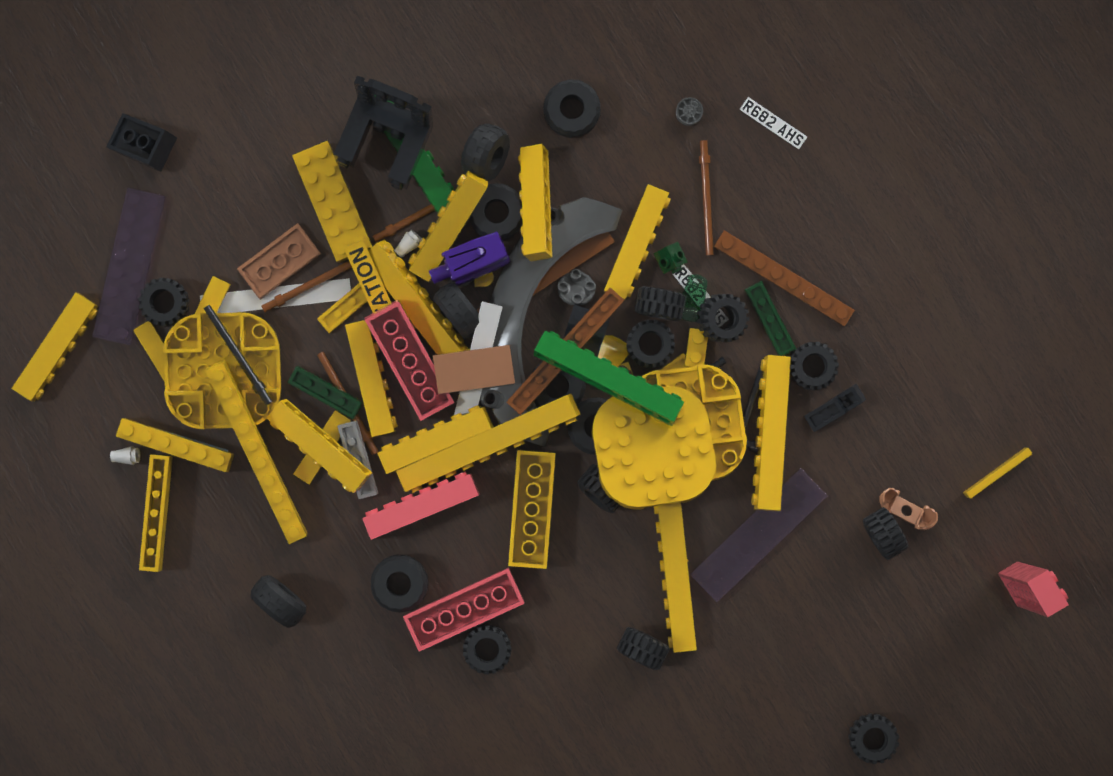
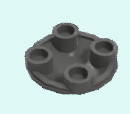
M573 269L561 277L557 290L564 302L580 306L591 301L595 295L596 284L589 275L581 272L579 269Z

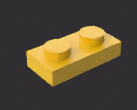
M694 328L689 329L684 367L704 365L708 337L703 335L704 331Z

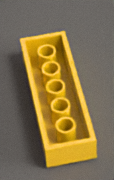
M328 141L296 153L292 157L336 262L341 263L348 260L344 250L345 247L360 240L364 241L367 250L373 246L341 169L337 164L338 162L335 160L331 145Z
M517 450L508 566L547 569L556 453Z

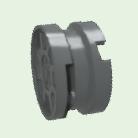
M692 97L682 99L676 108L677 120L685 126H693L700 121L703 115L702 104Z

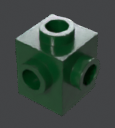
M678 242L654 253L663 274L670 271L674 274L682 270V265L688 263Z

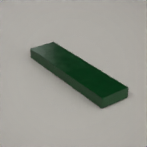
M760 281L744 289L777 355L783 356L795 350L796 347L763 282Z
M300 366L295 367L287 382L351 419L356 418L363 404L359 399Z

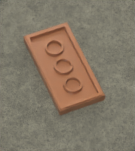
M297 223L238 267L237 270L261 300L321 255V253L299 223Z
M510 345L433 355L438 394L515 383Z

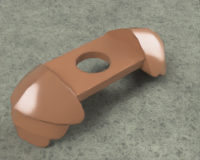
M888 488L879 496L881 507L914 525V528L918 530L930 529L937 523L938 513L927 505L922 509L899 497L900 491L895 490V488ZM903 506L911 508L910 516L902 514L901 508Z

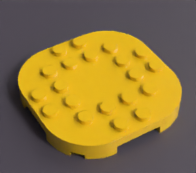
M206 313L189 315L179 320L168 332L163 346L164 395L170 412L181 423L192 428H233L205 371L206 368L225 360L255 425L265 421L279 403L281 397L280 344L270 324L261 317L251 313H216L258 380L262 381L265 385V390L273 401L266 406L260 395L256 394L253 390L251 381Z
M697 365L663 371L655 370L643 375L642 377L651 385L679 387L691 392L701 401L708 415L716 459V468L712 481L731 474L742 461L747 445L741 395L732 377L711 365Z
M674 386L662 387L666 393L670 395L674 393L684 401L683 407L673 426L615 397L608 399L599 408L592 427V439L594 441L599 480L609 498H612L621 506L629 509H644L645 507L671 503H685L700 496L712 481L716 468V459L708 415L701 401L685 389Z

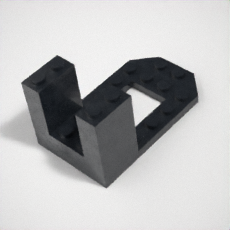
M357 76L354 81L357 100L333 154L335 160L341 167L348 169L350 166L354 168L371 126L377 132L384 133L386 131L390 133L392 138L402 141L403 138V142L388 175V180L391 187L402 191V188L407 190L433 128L432 106L427 103L420 105L417 103L418 98L387 84L370 78L368 82H365V78Z

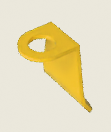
M605 335L597 357L600 359L606 358L612 362V365L619 367L629 355L626 347L627 343L615 336Z

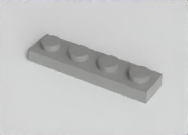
M355 420L338 425L344 449L372 472L358 421ZM373 473L360 490L356 491L358 499L379 494Z

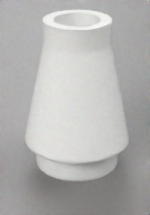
M411 229L405 233L394 251L403 258L407 253L418 247L422 238Z
M131 446L111 451L110 460L111 462L135 465V463L140 461V450Z

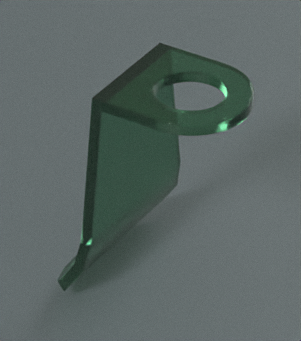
M693 274L688 277L687 284L682 292L686 296L683 320L697 322L696 319L700 318L697 315V311H701L699 306L705 304L704 300L708 283L707 279L701 275ZM692 279H700L703 283H696Z

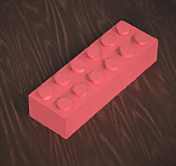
M399 300L364 318L420 421L454 403L450 393L438 394L434 364Z
M466 472L456 475V480L449 482V479L437 483V488L431 489V486L419 490L420 495L414 497L412 493L402 497V502L398 504L393 501L383 505L384 509L378 511L376 508L366 512V517L362 519L370 539L372 540L479 496L480 493L472 474L467 475Z
M508 567L409 612L403 618L420 652L523 605L525 601Z

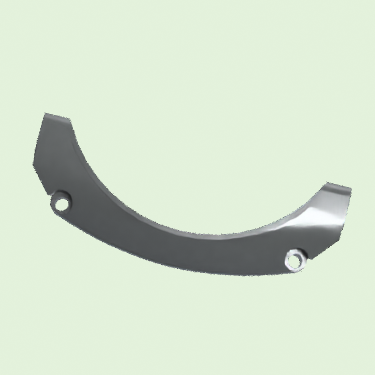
M582 197L560 205L558 209L551 208L552 258L537 261L527 259L521 250V245L523 244L522 235L509 255L511 262L503 267L494 288L490 304L502 306L493 347L510 345L515 383L482 388L479 400L481 405L492 408L491 412L499 424L520 416L506 402L526 381L521 356V338L527 308L538 284L550 267L571 248L591 237L616 230L623 210L594 199ZM490 393L491 400L486 402L485 397ZM533 401L521 415L538 408ZM545 430L541 432V437L531 440L529 437L525 441L545 447L549 432Z

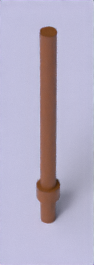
M707 140L700 141L701 156H699V164H701L705 248L706 256L713 255L709 164L711 162L710 155H708Z
M430 204L393 225L392 223L389 224L384 230L372 237L376 243L387 236L391 237L397 234L398 230L430 214L435 209Z
M350 261L325 272L283 295L275 296L273 300L261 305L263 311L267 312L276 306L280 307L286 304V301L352 268Z
M324 351L319 353L317 356L333 385L346 392ZM357 414L356 418L352 420L358 421L363 442L366 443L373 456L379 451L372 440L373 437L370 431H367Z

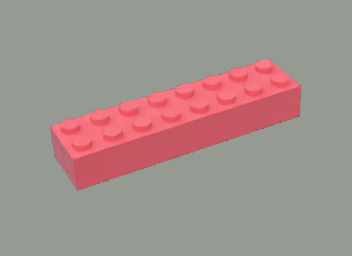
M1016 562L998 573L1015 604L1020 608L1050 617L1069 605L1066 601L1069 598L1063 588L1059 589L1056 582L1058 579L1053 571L1049 572V570Z

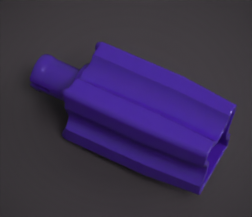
M494 232L443 252L441 255L445 257V264L429 270L434 284L451 277V280L456 281L455 284L460 286L489 274L511 261L498 232Z

